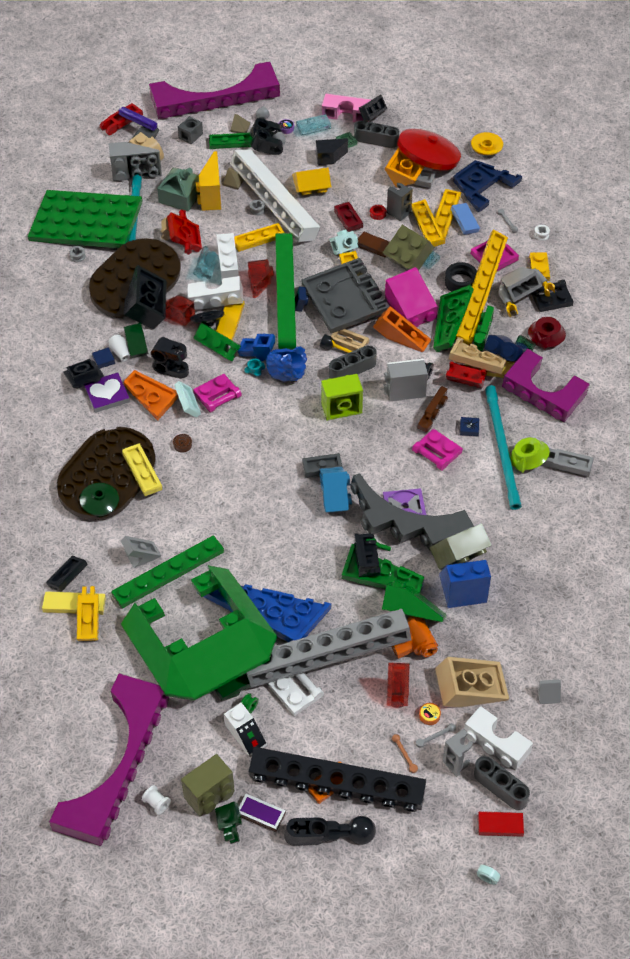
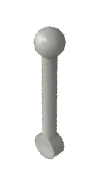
M499 209L498 215H501L512 228V232L516 233L518 228L504 214L505 211Z
M450 723L447 728L425 739H417L416 746L422 748L425 743L449 731H455L456 726Z

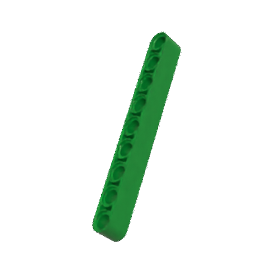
M275 233L278 349L287 348L293 350L296 348L292 233Z

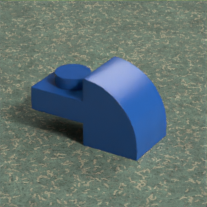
M257 334L256 338H243L240 344L241 347L238 350L239 356H253L260 361H265L269 352H272L274 347L275 335Z

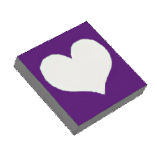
M118 372L104 376L98 382L84 384L95 413L130 402Z

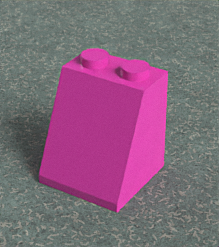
M416 267L386 279L385 299L387 303L415 327L437 318L438 306Z

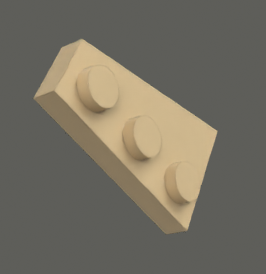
M459 337L449 355V360L459 364L471 365L473 368L485 369L491 373L501 374L506 363V359L489 351L482 352L474 344L469 346L463 343V339Z

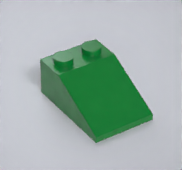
M395 579L386 585L382 610L396 611L403 609L406 615L439 622L445 620L446 613L413 587L406 585V581Z

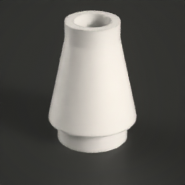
M121 335L112 336L108 341L109 348L122 362L129 360L131 356L125 338Z

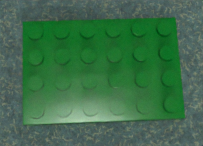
M46 190L27 236L28 240L44 243L120 248L129 241L143 202L142 196Z

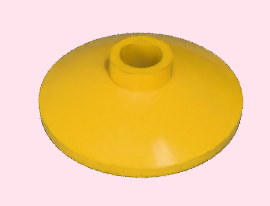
M483 132L472 138L471 147L479 154L494 155L502 150L503 140L494 133Z

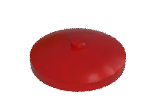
M404 130L397 141L400 151L406 157L431 169H453L458 165L461 158L459 149L451 141L428 130Z

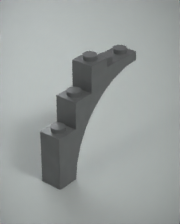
M360 473L353 475L350 488L353 494L359 498V505L364 511L361 525L368 533L376 534L390 528L393 537L397 538L399 543L421 535L422 544L431 551V546L474 527L465 510L453 514L433 516L420 515L398 508L380 497L367 484Z

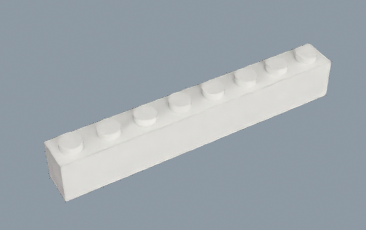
M251 149L235 150L230 163L231 166L298 242L314 241L320 228L314 219Z

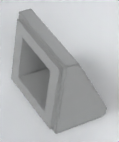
M543 680L539 682L537 692L540 704L560 703L561 680Z

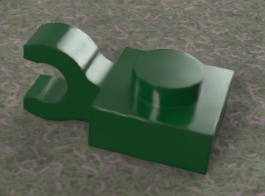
M231 802L215 808L218 828L224 831L225 841H230V844L239 842L240 839L236 826L242 825L238 803Z

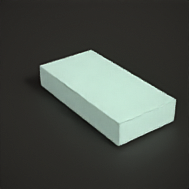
M178 381L174 386L184 412L198 417L201 412L192 388Z

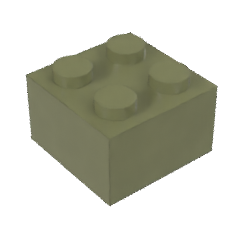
M402 224L383 251V254L406 271L415 267L419 271L435 247L429 240Z
M217 753L181 778L184 799L199 817L204 813H211L218 803L222 800L227 801L235 792L233 772Z

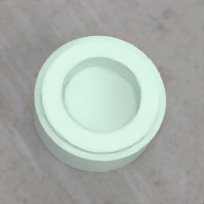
M480 865L477 871V876L481 880L492 885L497 884L501 877L496 870L486 865Z

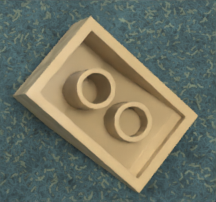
M447 657L435 668L443 706L467 707L509 700L500 662Z

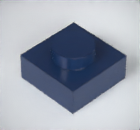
M299 286L297 290L295 311L302 312L304 305L307 306L309 297L306 295V287Z

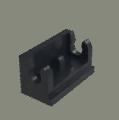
M354 533V548L359 578L381 576L376 540H367L374 539V534Z

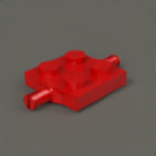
M180 210L179 215L171 212L167 216L170 240L183 245L184 253H187V255L191 254L192 250L199 252L202 249L199 225L187 219L185 210Z

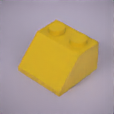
M329 167L292 174L297 193L301 192L302 195L311 194L313 190H317L318 193L328 192L327 188H331Z

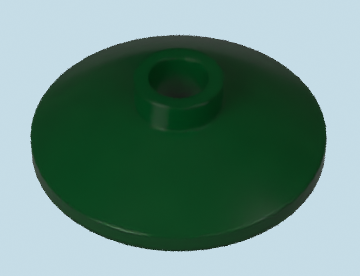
M106 483L91 484L80 495L81 507L85 512L94 516L110 514L117 508L119 503L117 490Z

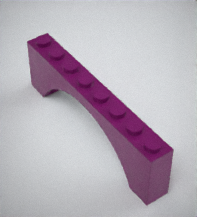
M270 61L255 64L252 72L243 81L219 91L190 92L173 87L165 81L149 84L150 96L158 119L280 96V84Z
M120 673L112 686L111 695L112 700L121 709L129 725V737L125 754L114 773L98 788L79 798L58 802L49 821L52 831L98 846H102L103 841L108 840L110 836V825L113 820L116 821L120 812L119 805L121 801H125L128 795L127 787L129 782H133L136 777L137 764L142 763L145 756V746L151 743L153 728L159 725L161 720L160 712L162 708L167 707L169 696L164 694L159 685Z

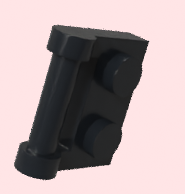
M564 279L553 283L555 290L560 289V291L551 292L549 297L545 294H539L544 292V286L531 292L539 312L573 306L574 301Z

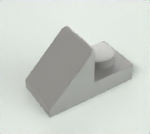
M125 536L121 540L133 568L161 557L153 541Z

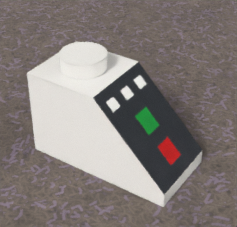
M242 703L224 713L226 728L248 756L253 754L254 747L263 748L267 745L253 716Z

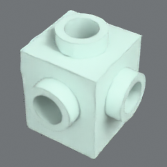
M345 229L337 232L338 236L329 239L335 255L352 252L353 249L358 248V238L353 231L347 232Z

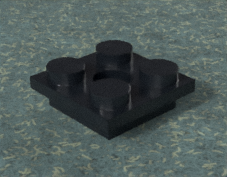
M91 359L66 367L67 370L63 371L71 386L76 389L83 387L84 384L89 382H98L104 377L97 364L91 361Z

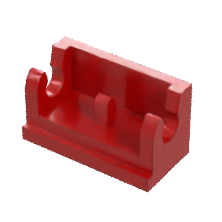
M450 361L449 371L447 370L446 372L447 380L483 388L487 374L486 370Z

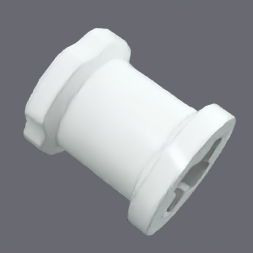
M155 785L148 788L142 796V801L152 806L157 815L162 814L171 803V799L164 797L158 792V788Z

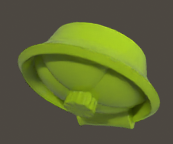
M533 437L521 439L512 450L511 464L522 473L525 470L537 468L548 459L549 447L543 441Z

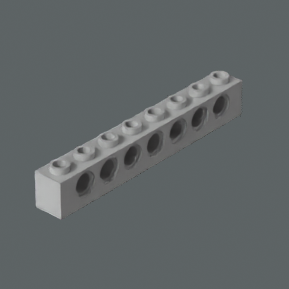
M399 609L274 646L268 662L247 672L250 686L253 688L410 641V628L403 609Z

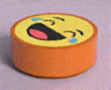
M426 703L421 706L419 718L422 723L434 725L440 720L441 711L436 704Z

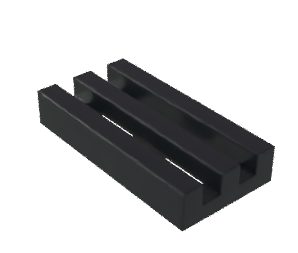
M71 556L46 582L48 587H53L55 590L58 589L62 592L88 565L86 560Z

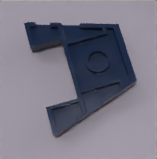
M474 160L453 176V182L477 212H481L489 206L490 201L480 193L498 180L511 188L522 181V176L519 174L514 176L509 174L507 170L499 171L494 169V166Z

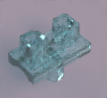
M204 246L198 257L193 274L199 279L206 277L209 280L212 277L215 265L219 262V255L214 251L211 252L207 246Z

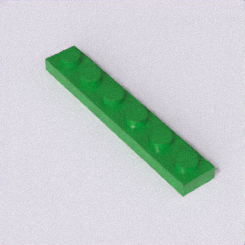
M213 535L112 590V596L123 609L224 553V548Z

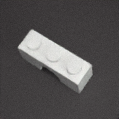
M234 233L217 234L221 281L224 278L237 277L239 273Z
M240 276L222 279V285L216 289H208L205 281L188 284V301L191 311L243 303V287Z
M480 706L465 723L464 729L468 733L466 738L469 741H473V743L476 742L481 745L483 750L489 755H495L504 766L517 770L531 753L533 743L517 731H514L508 738L495 736L493 731L496 728L498 718Z

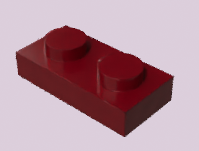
M350 202L334 206V212L347 232L363 228V222Z

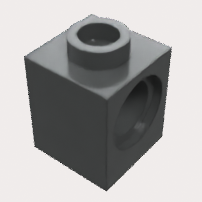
M189 116L178 126L179 139L193 144L203 135L202 122Z

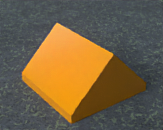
M398 147L386 165L385 171L395 187H397V183L406 186L416 182L425 166L410 160Z

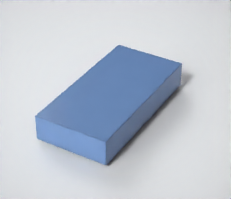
M467 203L452 205L451 211L463 234L479 232L480 227Z

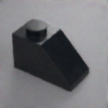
M348 138L316 140L317 165L334 164L348 153Z

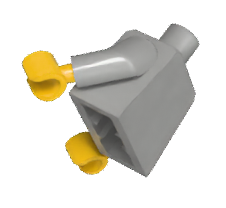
M520 267L502 277V284L499 288V295L504 305H507L506 310L509 317H512L510 312L513 310L518 314L515 304H512V301L516 302L544 286V294L546 296H550L549 290L555 293V285L551 282L547 283V279L538 269H528L525 267Z

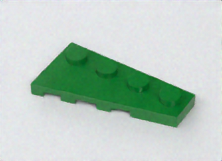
M471 285L440 296L433 345L436 352L453 346L474 291Z
M351 544L341 579L386 589V585L395 579L406 581V585L413 587L421 593L424 576L405 567H397L392 564V561L385 558L384 560L378 558L381 576L359 578L354 544Z

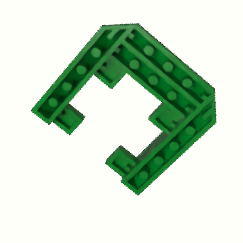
M208 565V571L191 579L192 585L201 597L218 589L233 610V612L219 619L223 630L188 648L182 638L164 647L150 626L151 623L165 616L163 609L155 598L140 606L134 603L121 623L125 633L166 696L196 700L268 662L277 635L229 569Z

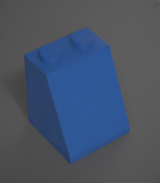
M487 560L446 565L439 573L448 608L487 603L491 581Z

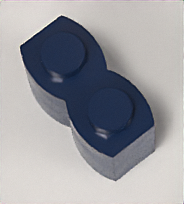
M488 335L484 346L487 351L493 354H500L509 361H517L528 349L523 343L513 342L504 335Z

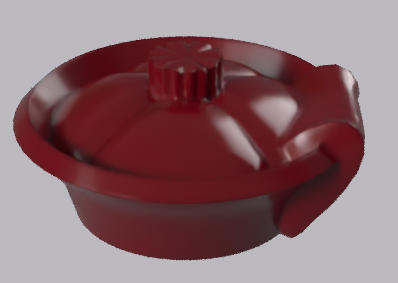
M542 317L530 325L528 335L532 340L531 343L546 350L547 347L561 344L565 340L566 331L557 319Z

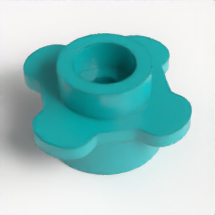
M251 359L248 361V367L244 371L247 374L251 373L258 377L261 376L262 369H265V364L259 359Z

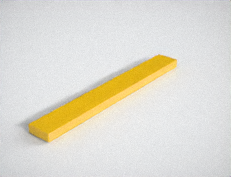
M494 229L491 231L472 284L474 291L455 338L456 340L458 337L463 339V343L469 346L473 342L508 239L507 236Z

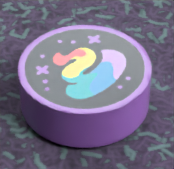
M283 119L278 123L281 125L283 134H290L294 131V122L292 120Z

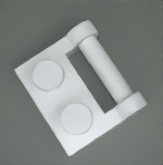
M304 673L268 683L272 692L293 716L324 695L321 688H317ZM294 676L311 693L309 696H306L293 682L292 678Z

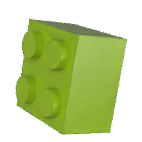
M358 374L321 381V405L326 420L362 414L363 389Z

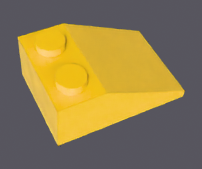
M217 151L213 152L199 174V182H196V191L200 192L197 195L198 205H201L202 211L221 210Z

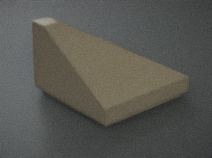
M235 114L231 132L247 133L250 122Z
M229 167L223 186L238 190L244 179L237 171Z

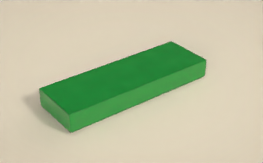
M250 133L209 135L210 149L251 147L252 137Z

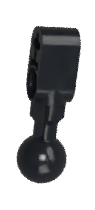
M357 816L349 824L326 821L320 817L293 818L287 823L284 838L288 844L293 846L319 845L324 841H337L343 837H349L356 844L365 845L375 837L376 827L374 822L366 816ZM312 829H320L323 833L316 834Z

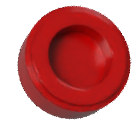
M374 205L370 208V217L374 220H382L386 217L387 210L382 205Z

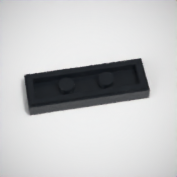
M382 95L376 96L359 107L365 123L387 110Z

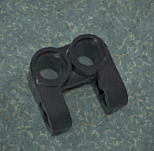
M257 118L250 130V136L252 137L251 147L259 152L272 155L281 154L283 152V143L281 140L273 138L274 134L282 132L281 125L263 118Z
M165 337L159 338L150 353L154 359L152 363L153 369L157 373L179 379L187 377L189 375V367L183 361L187 358L186 346Z

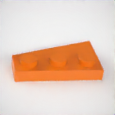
M136 370L124 380V386L157 420L179 398L176 390Z

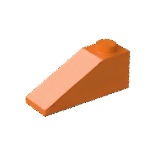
M391 306L380 315L373 326L385 338L420 352H424L431 341L427 335Z

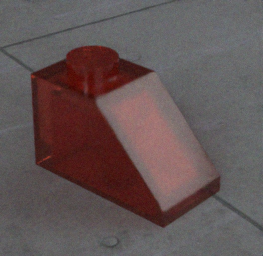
M268 259L247 262L253 298H257L271 284V276H274L273 266H269Z
M181 295L166 300V318L186 327L190 322V317L195 315L194 301Z
M388 663L387 706L394 708L408 706L410 663Z

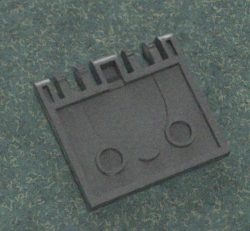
M360 258L301 279L303 287H306L308 296L331 334L381 315L390 307L385 298H380L382 292L379 290L371 274L366 273L367 268Z

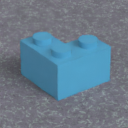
M343 467L319 469L325 512L349 510V505H352L351 493H347V486L350 485V476Z

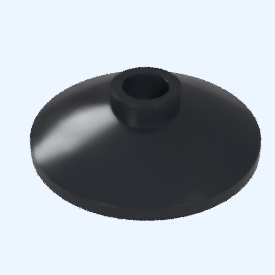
M217 310L198 313L191 316L190 321L213 326L214 321L222 318L225 312Z

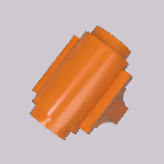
M409 617L407 622L410 628L411 640L391 646L393 652L398 659L412 652L424 657L434 655L438 651V644L426 622L420 617Z

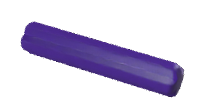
M121 107L118 110L120 116L151 131L158 128L157 122L126 107Z

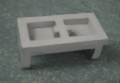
M465 729L445 741L443 762L456 777L470 763L469 759L463 763L464 753L470 750L473 745V741L464 745L465 737L468 735Z

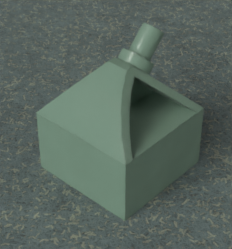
M173 167L157 188L159 203L189 212L197 200V195L200 194V192L196 191V182H199V175L193 174L192 168L179 169Z

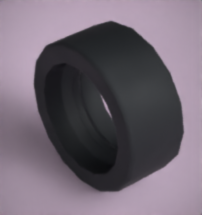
M465 262L451 264L445 272V286L451 292L469 285L472 286L477 273L476 268ZM464 274L469 276L471 280L458 282L452 279V276Z

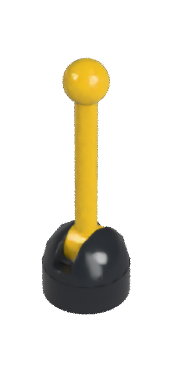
M324 334L320 342V347L329 350L335 347L347 353L352 352L335 344L334 339L327 334Z

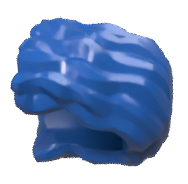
M299 346L293 350L285 348L269 352L266 359L269 375L273 379L283 382L301 379L306 369L307 357L306 353H304L305 349Z

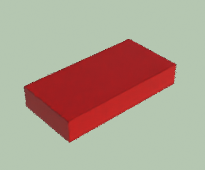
M479 811V835L523 837V813Z

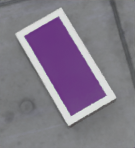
M245 794L239 806L242 818L274 832H277L286 814V810L248 794Z

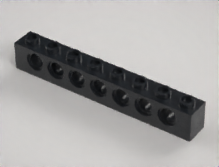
M254 747L248 771L250 777L255 782L265 783L266 780L272 781L274 785L279 787L293 785L300 791H308L309 787H312L319 794L327 793V795H330V791H332L334 794H339L338 797L350 800L352 797L360 798L361 802L368 804L376 801L389 808H394L397 805L404 807L403 809L409 812H416L417 809L422 810L426 788V779L259 747ZM272 764L279 766L275 772H269L267 768ZM293 768L300 770L297 776H290L288 773ZM318 772L322 775L319 780L314 781L310 779L312 773ZM339 776L343 781L341 784L335 785L331 782L332 778ZM360 780L365 785L360 789H356L353 787L355 781ZM377 785H384L386 790L383 793H378L374 788ZM405 789L408 794L405 797H399L396 791Z

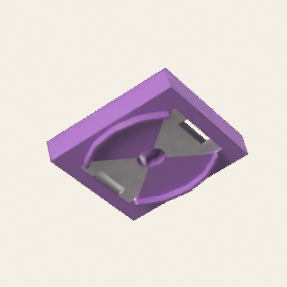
M421 488L383 492V499L389 503L391 502L392 505L408 512L426 515ZM407 505L408 508L404 509L401 506Z

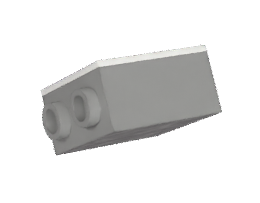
M424 359L387 363V372L384 373L386 382L384 384V393L389 396V401L426 397L428 373Z

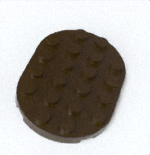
M144 238L125 243L97 268L91 276L89 293L92 303L99 311L110 317L119 319L127 317L124 315V302L137 265L167 280V294L180 277L181 264L177 253L169 245L157 239Z
M116 427V429L106 431L102 429L91 435L59 473L57 492L63 507L71 514L87 520L107 519L123 511L141 488L122 454V449L140 443L151 466L155 469L156 455L150 440L139 431L127 427ZM94 483H106L113 486L119 495L117 508L104 516H94L85 512L80 504V495L87 486Z

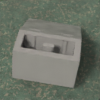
M128 142L108 143L113 181L129 180L134 175H140L142 178L162 176L159 150Z

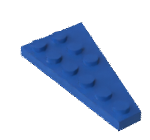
M248 584L241 586L277 637L287 642L307 637L330 611L332 603L324 602V604L316 603L314 599L306 598V600L298 599L292 594L266 588L258 590ZM218 589L203 596L233 612Z

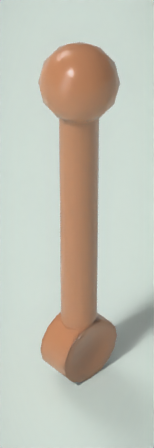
M394 734L392 741L397 743L409 764V771L416 773L418 766L412 763L400 742V736Z

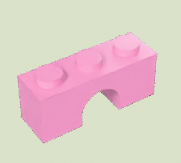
M325 94L322 103V118L337 120L341 113H351L353 115V122L364 121L359 107L370 101V99Z

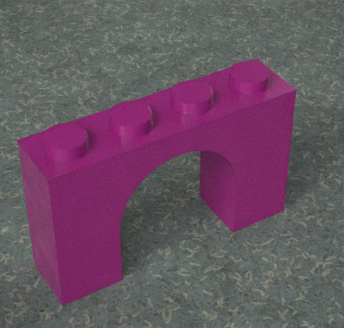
M527 349L504 375L502 387L522 400L536 406L539 410H543L553 416L555 419L565 422L587 395L590 384L574 375L567 385L557 392H546L537 388L531 379L540 369L543 357Z

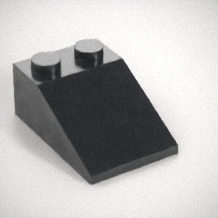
M137 265L124 302V315L154 330L166 318L167 280Z

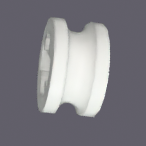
M546 225L536 226L534 237L539 241L547 240L550 233L549 227Z

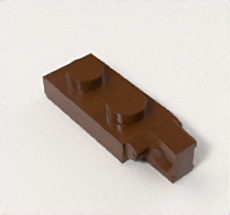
M443 386L439 388L419 421L417 429L427 433L432 428V419L436 420L440 412V406L444 407L448 400L446 396L448 388Z

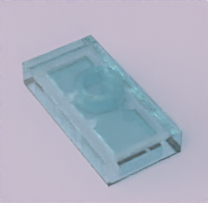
M326 114L296 121V126L301 136L331 129V123Z

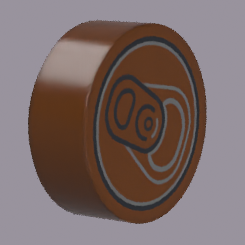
M187 434L175 436L173 439L174 449L182 453L189 451L192 448L191 437Z

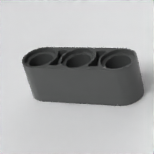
M355 122L354 139L356 141L388 148L398 146L399 129L397 127L373 122Z
M367 345L331 360L329 363V379L360 374L374 368L377 357L376 348Z
M482 756L476 760L474 777L480 784L515 810H522L527 806L530 796V790L527 785L488 756ZM480 768H486L489 771L483 772ZM502 781L506 785H500L497 782ZM514 795H521L523 798L518 799Z

